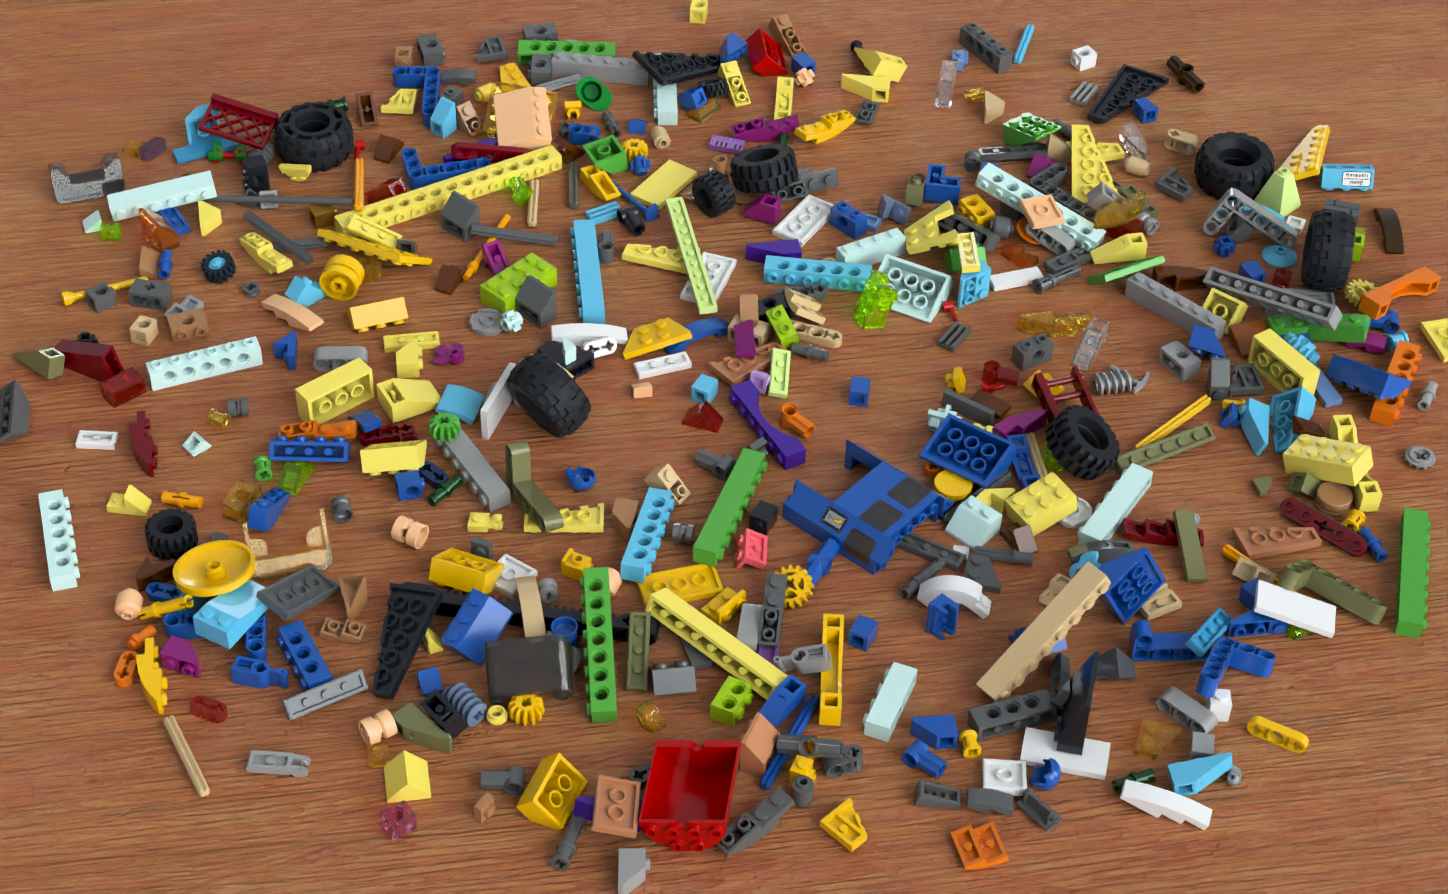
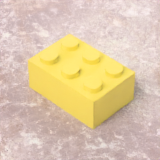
M1051 472L1005 500L1006 515L1014 523L1018 522L1021 527L1029 524L1033 536L1077 511L1076 495L1054 472Z

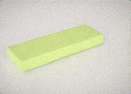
M777 348L772 349L768 396L787 398L791 351Z

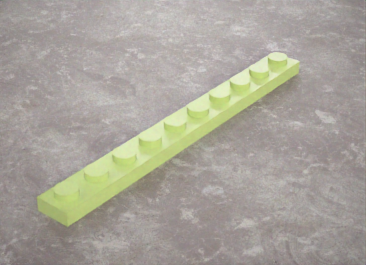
M683 197L666 199L667 211L699 314L716 313L717 304Z

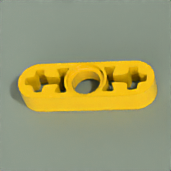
M1252 716L1247 724V730L1253 736L1295 753L1305 752L1309 744V739L1305 734L1261 716ZM1273 732L1281 734L1282 737L1275 735Z

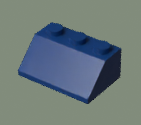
M473 588L440 641L448 650L482 666L513 616V612L490 596Z

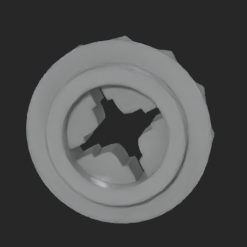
M1423 446L1409 447L1404 455L1405 461L1409 462L1410 466H1416L1417 469L1422 468L1426 470L1427 467L1432 468L1436 461L1433 451Z

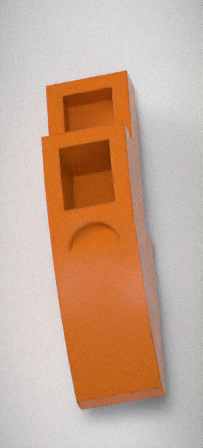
M317 420L280 425L278 436H287V439H295V436H307V440H314L316 436H324L326 440H334V437H346V440L356 438L358 424L356 420L319 425Z

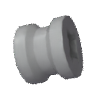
M544 578L539 581L538 589L541 602L548 604L557 601L559 598L558 582L553 578Z

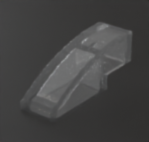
M1133 122L1121 125L1119 139L1124 143L1123 150L1130 157L1134 156L1146 160L1147 146L1138 127Z

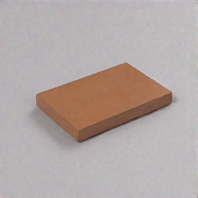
M597 775L591 831L635 838L637 834L641 782Z

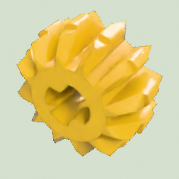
M631 138L630 140L625 139L621 143L629 164L635 156L643 155L647 159L648 147L644 140Z
M528 690L526 694L519 692L517 696H512L511 702L508 705L511 720H515L516 725L523 723L525 727L529 723L534 726L535 721H541L542 715L545 712L542 697H538L536 692L530 694Z

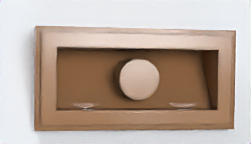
M144 246L141 247L140 277L159 278L158 261L161 258L160 252Z

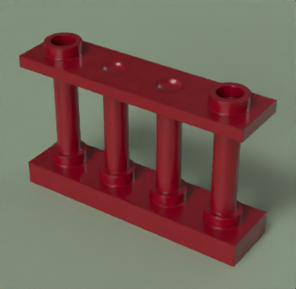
M1077 365L1072 367L1070 376L1052 380L1045 379L1042 372L1035 373L1031 385L1042 409L1047 410V420L1049 423L1063 411L1058 409L1057 402L1079 398L1082 405L1087 407L1088 410H1093L1100 416L1085 385L1083 374L1079 372ZM1072 383L1076 391L1054 395L1049 388Z

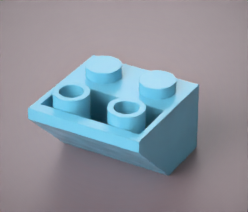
M980 258V272L961 274L957 303L959 308L988 296L991 268Z

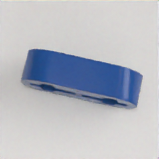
M152 582L146 586L147 599L151 602H165L180 597L181 591L174 585Z

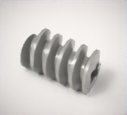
M1125 369L1113 372L1107 371L1106 373L1100 372L1099 374L1093 373L1090 378L1091 390L1093 395H1096L1098 391L1100 396H1103L1104 390L1107 395H1110L1111 389L1114 394H1117L1118 388L1121 393H1124L1125 387L1128 392H1131L1132 379L1129 372Z

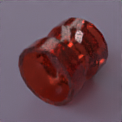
M1286 267L1276 268L1271 285L1279 288H1289L1292 271Z

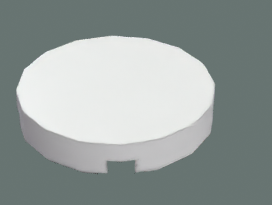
M1076 497L1077 511L1058 523L1067 528H1080L1086 524L1088 516L1092 514V507L1087 501Z

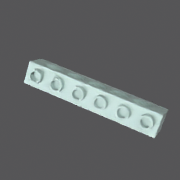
M255 336L146 362V369L152 391L262 365L263 361L261 348Z
M62 489L38 493L52 590L58 591L78 587L77 578H80L78 566L74 565L78 564L76 552H72V550H76L74 538H70V536H74L72 524H68V522H72L70 510L66 511L67 508H70L68 496L64 497Z

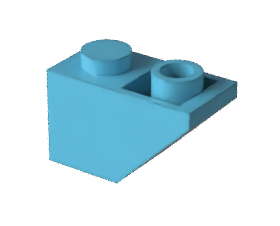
M445 97L440 98L430 118L431 133L442 139L457 130L455 103Z
M295 276L285 292V295L291 300L306 307L327 296L322 291L319 281L315 280L313 282L305 276L303 278Z

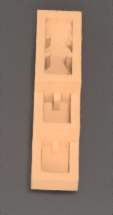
M273 294L261 302L263 309L274 311L275 316L287 320L290 327L312 331L324 323L323 319L315 313L284 296Z

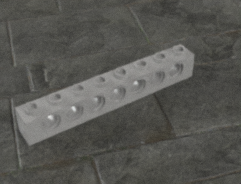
M1212 266L1203 280V283L1210 291L1213 287L1240 301L1334 331L1343 316L1336 305Z

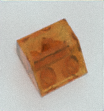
M139 208L140 216L138 219L142 225L141 235L144 240L151 244L153 249L161 253L162 250L164 252V249L172 250L180 246L178 233L161 215L144 208Z

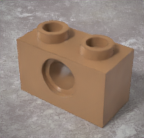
M203 308L166 316L173 343L210 335L208 321Z

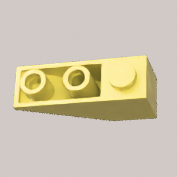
M737 62L721 63L717 74L719 78L726 79L727 95L735 108L750 105L751 101Z
M842 73L841 88L871 101L888 102L891 78Z
M1143 232L1125 234L1091 250L1089 254L1092 256L1091 259L1094 264L1137 261L1145 258L1148 243Z

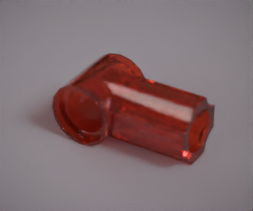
M988 360L984 364L982 381L989 385L999 382L1017 387L1020 371L1001 367L997 361Z

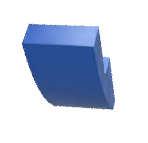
M363 410L348 416V420L357 421L358 428H361L364 433L382 427L381 420L369 410Z

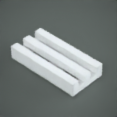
M79 430L75 442L76 448L115 450L116 439L119 437L118 432Z

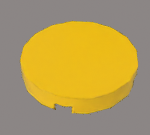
M944 470L936 475L933 488L935 492L946 496L952 501L965 499L967 495L971 494L973 482Z

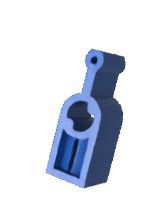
M237 656L231 668L233 684L255 688H266L270 685H275L286 689L289 686L287 670L283 668H270L269 663L264 660Z

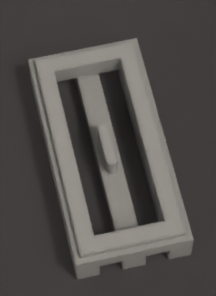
M1083 81L1070 96L1069 102L1084 107L1098 91L1099 86L1095 85L1092 87V83L1087 85V82Z

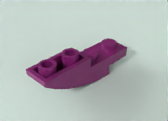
M796 114L765 122L764 118L753 119L732 125L731 127L735 139L750 142L777 141L778 134L781 132L789 133L795 131V128L800 127V123Z

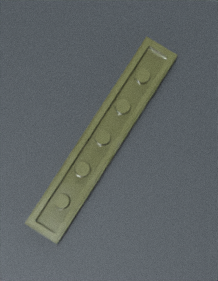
M1206 422L1121 454L1117 462L1114 463V466L1120 477L1125 468L1128 469L1132 463L1146 467L1212 442L1216 437L1209 423Z

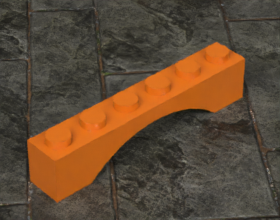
M1425 266L1416 269L1381 287L1364 293L1359 300L1358 310L1377 320L1386 315L1390 302L1394 298L1406 295L1427 296L1435 292L1442 276Z

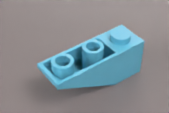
M1232 752L1218 753L1213 756L1198 757L1193 760L1169 764L1168 779L1172 791L1182 796L1197 794L1232 768Z

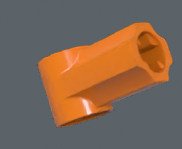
M787 403L782 406L780 425L784 428H792L803 437L808 438L815 430V424L798 413L796 405Z

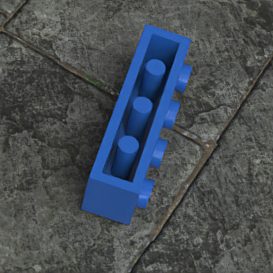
M276 436V439L270 440L269 460L348 462L351 460V440H346V437H334V440H326L324 436H316L314 440H307V436H295V439H287V436Z

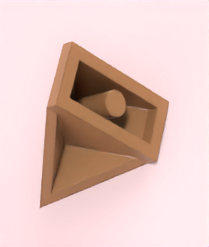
M365 575L338 580L340 596L347 619L354 620L368 604Z

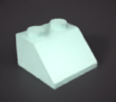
M971 495L958 506L945 528V532L974 550L975 546H983L1000 532L1002 514Z

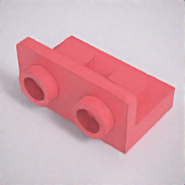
M746 528L742 535H738L735 542L737 546L735 554L737 569H741L745 563L761 570L765 568L767 564L768 536Z

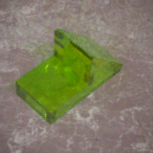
M296 461L294 464L286 462L278 488H282L285 492H290L291 495L296 496L314 473V465L302 461Z

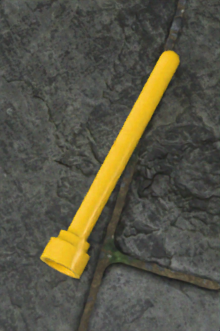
M143 276V277H139V278H138V279L148 280V278H147L146 276ZM135 279L109 284L108 286L114 290L128 288L132 286ZM86 290L75 293L69 291L61 292L64 306L72 305L77 299L86 298Z

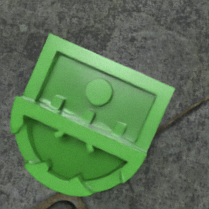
M1284 314L1267 316L1266 327L1278 335H1287L1289 331L1293 334L1308 333L1309 326L1306 321Z

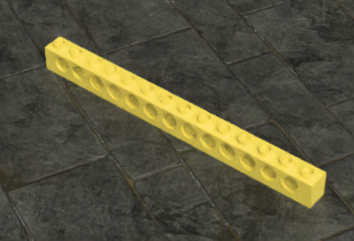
M553 145L369 204L364 206L362 211L351 210L334 216L335 230L356 238L359 236L346 230L354 214L386 228L443 209L453 191L471 200L561 170L562 155Z

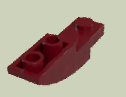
M137 411V424L129 425L133 454L141 469L149 477H154V469H158L157 457H154L158 455L157 444H153L152 436L147 431L151 429L150 418H146L145 411Z

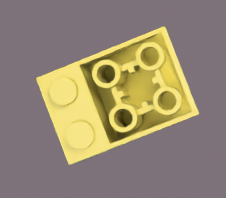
M854 48L858 58L862 60L871 76L891 78L890 82H899L907 68L901 57L874 50Z
M392 378L376 384L378 401L393 424L436 409L441 399L434 386L427 380Z

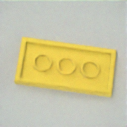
M669 159L632 191L630 195L649 207L656 203L660 210L666 204V199L673 198L697 177V171Z

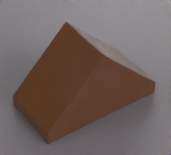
M373 92L356 94L357 114L361 126L378 125Z
M380 134L374 160L390 164L404 146V142Z

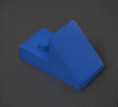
M292 331L273 344L275 358H284V362H288V369L296 370L298 342L296 331Z

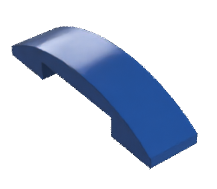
M708 318L692 322L683 327L691 331L693 338L664 347V350L669 355L686 350V344L714 334L719 338L728 334L729 324L721 318Z
M1025 434L1008 435L1006 440L1015 443L1016 457L1011 465L1015 477L1023 490L1041 479L1040 474H1036L1029 455L1030 447Z

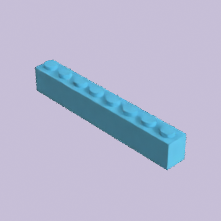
M594 219L573 220L570 236L574 238L571 239L572 249H575L572 250L573 260H576L574 261V272H577L575 273V283H579L576 284V293L580 295L577 296L578 307H580L579 318H583V323L605 324V307Z

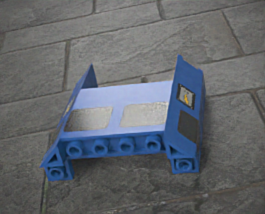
M846 439L844 467L851 470L861 463L870 468L871 471L834 502L796 479L793 494L785 499L783 503L782 517L822 543L829 538L836 540L840 545L839 554L872 575H875L886 567L887 560L894 555L895 546L899 544L904 536L909 535L928 516L930 520L937 522L949 511V507L955 502L860 444Z

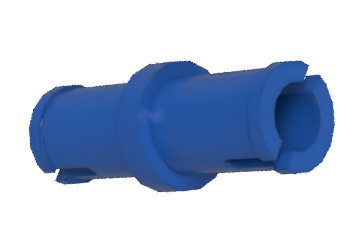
M164 249V252L163 250L161 251V258L158 261V276L161 279L170 277V269L173 265L171 260L172 252L168 249Z
M1369 527L1361 528V532L1358 531V534L1366 540L1368 551H1371L1378 562L1386 560L1385 557H1388V553L1381 546V541L1372 534Z

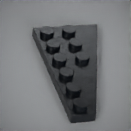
M390 583L389 589L391 594L390 598L387 599L388 612L384 617L380 642L382 649L378 654L379 667L375 672L372 690L375 697L394 699L444 596L441 590Z

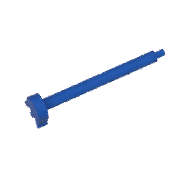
M612 181L621 195L643 212V218L646 221L651 222L660 217L657 214L660 210L656 203L646 208Z

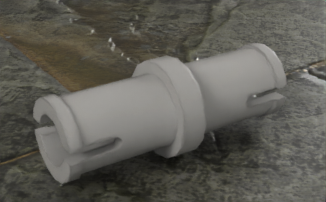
M1428 381L1425 389L1420 393V401L1417 406L1422 411H1427L1430 408L1431 402L1435 399V392L1438 388V384L1435 381Z

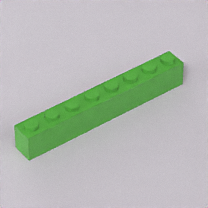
M743 448L693 546V562L716 567L718 561H722L725 547H729L731 535H735L737 523L742 521L744 509H748L750 497L754 496L756 485H759L761 482L762 472L765 473L767 470L766 453Z
M1405 507L1400 520L1394 634L1419 638L1421 631H1425L1427 626V619H1424V616L1427 614L1428 604H1424V602L1427 601L1428 590H1425V587L1427 588L1429 576L1426 575L1429 570V561H1426V559L1429 558L1430 548L1427 545H1429L1431 534L1427 533V531L1429 532L1431 520H1428V511Z

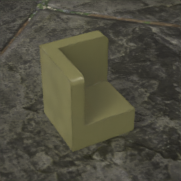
M1293 472L1287 490L1292 493H1302L1315 499L1317 488L1321 485L1322 481L1308 473Z

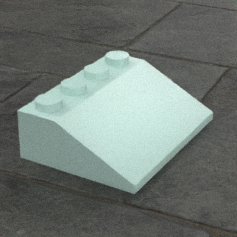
M886 254L864 300L930 324L941 309L943 301L947 300L954 284L950 275Z

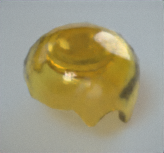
M645 701L637 707V721L645 731L651 733L658 732L666 727L665 720L653 702L648 703L649 701Z

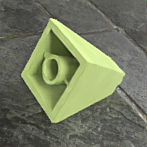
M1286 167L1279 168L1272 174L1254 201L1278 212L1283 217L1299 208L1301 202L1293 173Z

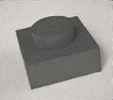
M474 536L471 540V553L491 559L493 556L492 541Z

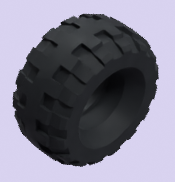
M305 102L301 105L292 106L291 109L282 113L274 127L275 146L277 154L286 164L311 165V173L325 172L333 167H338L342 164V161L348 159L354 145L353 128L348 116L342 109H337L332 104H324V102Z
M1234 131L1215 134L1214 137L1207 138L1201 145V148L1198 149L1194 165L1197 183L1201 189H1204L1205 193L1214 196L1218 200L1231 188L1238 189L1254 200L1274 173L1275 160L1272 151L1259 138L1249 136L1247 133H1234ZM1235 197L1228 198L1229 200H1236Z
M1322 209L1321 211H1315L1310 217L1303 249L1301 280L1304 286L1310 287L1311 290L1335 292V290H1342L1347 283L1355 243V220L1353 216L1348 215L1345 211Z
M541 353L528 355L511 370V375L507 379L508 389L527 414L549 434L557 438L571 435L588 419V414L591 411L589 399L577 385L576 381L547 355Z

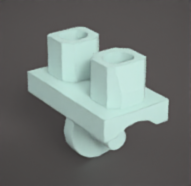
M947 404L945 409L938 408V411L929 409L928 430L936 432L948 413L960 419L962 417L957 416V412L951 411V405Z

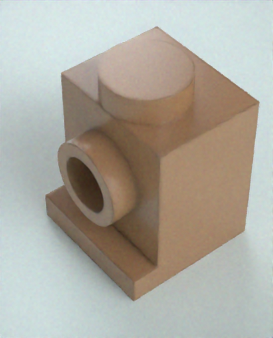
M396 46L395 66H412V46ZM400 53H408V56H400Z

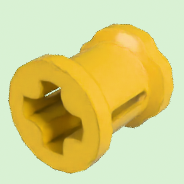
M1352 509L1349 512V517L1342 521V525L1357 533L1359 525L1365 522L1366 516L1361 510Z
M965 730L958 736L959 742L962 743L964 748L963 756L966 758H975L981 754L982 749L977 743L976 739L978 736L975 730Z

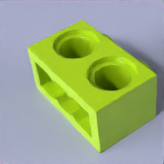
M781 304L766 311L767 321L770 323V327L779 344L786 349L792 347L794 342L798 344V334L783 305Z
M728 676L710 704V718L733 727L737 720H741L746 705L749 706L752 702V684Z

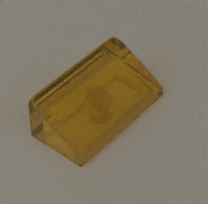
M716 97L708 98L706 104L698 109L689 110L685 115L702 123L719 111L721 106Z

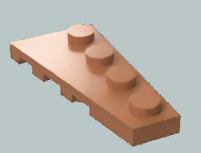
M775 341L756 347L755 357L731 358L728 356L718 363L715 361L709 362L708 368L727 384L734 386L750 378L751 371L757 370L761 372L770 367L773 348L787 349Z
M1233 527L1232 535L1244 555L1250 560L1320 547L1322 542L1314 527H1288L1287 530H1280L1277 527H1269V530H1258V527H1250L1249 530H1240V527Z

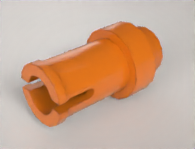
M148 625L139 633L132 634L128 637L126 646L131 651L140 650L144 647L145 638L157 636L156 629L152 625Z

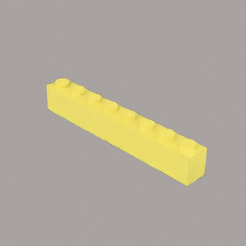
M666 587L650 595L645 609L646 612H651V616L737 679L752 684L751 689L766 700L788 676Z

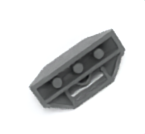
M16 380L0 390V443L14 441L28 432L30 404Z

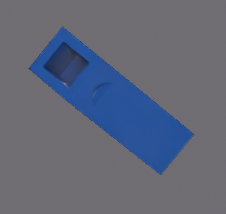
M734 33L726 36L719 49L720 64L737 61L739 57L742 58L747 52L746 47L748 43Z
M273 488L250 504L248 528L268 531L272 528L291 493L285 492L282 488Z
M1253 608L1230 621L1227 638L1286 633L1289 624L1254 612Z
M790 674L776 687L759 713L776 729L805 701L807 685Z

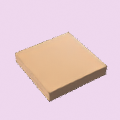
M1051 194L1019 201V205L1032 229L1060 225L1065 222V218Z

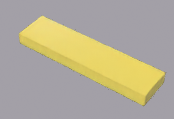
M974 233L958 234L960 243L957 246L962 273L980 272V262Z

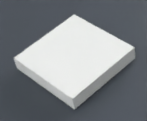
M505 553L497 561L503 563L504 568L493 589L514 599L517 596L515 578L532 575L536 577L538 572L536 569Z
M983 758V788L1005 792L1014 796H1022L1023 791L1027 789L1026 761Z

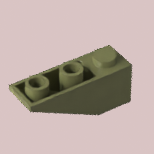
M914 173V176H910L907 183L905 204L922 206L927 177H924V174Z
M55 348L30 349L12 353L13 357L46 379H53L63 375L65 355Z
M409 702L391 714L397 726V734L404 741L441 752L452 753L453 740L450 734L441 730L438 724L433 719L430 720L420 707H416Z

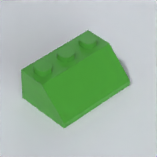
M1343 314L1335 331L1308 322L1309 338L1314 341L1365 343L1371 318L1363 314Z

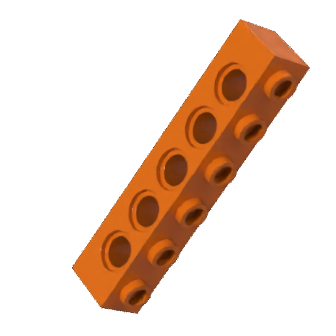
M1399 340L1387 372L1413 381L1422 358V354L1419 353L1421 346ZM1409 387L1394 399L1385 397V400L1376 398L1369 421L1391 427L1393 421H1398L1401 412L1398 409L1402 410L1405 402L1403 398L1407 397Z

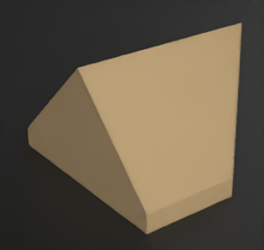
M1053 134L1047 135V156L1055 159L1056 162L1071 163V146Z

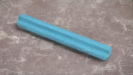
M1027 24L1013 57L1014 64L1022 62L1034 32L1033 24Z

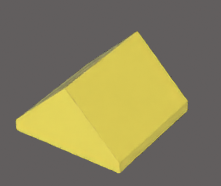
M403 750L384 766L387 803L431 798L426 760Z

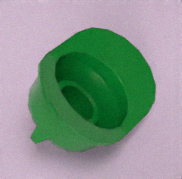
M589 76L578 81L576 94L588 107L594 111H604L611 105V92L600 81Z

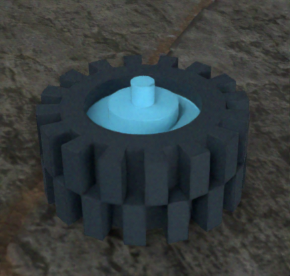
M217 250V253L212 251V255L207 254V259L203 258V262H201V269L205 278L210 283L214 282V284H217L218 281L220 284L223 283V280L229 281L228 277L232 278L233 274L236 273V265L230 253H226L224 250L221 253L220 250Z

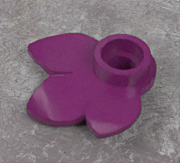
M454 343L451 346L440 345L436 347L435 352L437 356L431 360V363L436 365H444L448 362L451 365L462 363L465 356L463 345Z

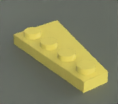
M627 244L622 253V260L687 274L679 247L677 249H667V246L651 248V245Z
M604 503L597 504V507L589 508L588 505L580 506V510L569 511L568 508L560 509L564 526L563 528L549 531L551 533L604 532ZM525 514L524 532H542L533 520Z

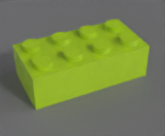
M531 252L481 284V302L489 308L498 310L500 314L508 310L515 312V298L527 276L532 275L545 285L553 288L557 285V268Z

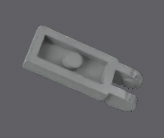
M250 751L246 769L249 773L305 777L308 775L309 770L306 767L310 765L311 759L307 755L289 752Z

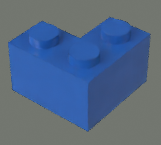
M929 164L924 201L945 203L950 200L951 204H958L961 178L945 176L946 165Z

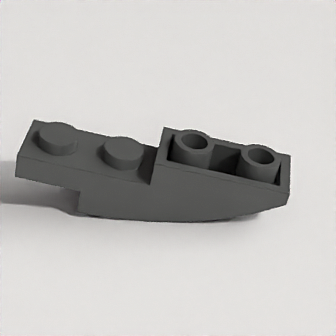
M835 167L821 171L815 169L799 174L791 185L773 191L772 195L782 198V202L808 196L810 192L839 185L837 170Z
M1102 540L1077 545L1068 549L1067 554L1073 563H1079L1080 557L1084 553L1098 551L1097 563L1104 564L1136 550H1134L1129 541Z
M767 573L757 642L759 646L778 647L788 575Z
M778 787L749 814L744 812L728 826L723 839L716 846L727 856L736 854L749 847L780 823L779 818L795 804L794 800Z

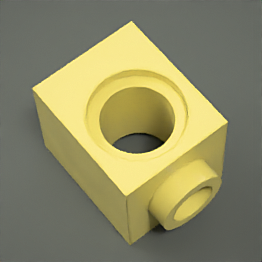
M692 0L690 23L705 24L708 14V0Z

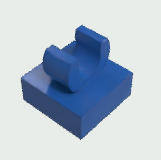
M1232 402L1220 412L1219 425L1224 429L1229 425L1234 428L1241 425L1240 421H1238L1240 414L1236 404Z

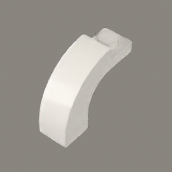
M955 575L936 576L920 584L917 599L928 607L931 601L943 593L954 602L967 606L982 619L989 616L992 602L981 593L983 586L979 583Z

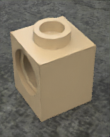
M142 315L129 328L132 343L147 347L159 334L157 320Z

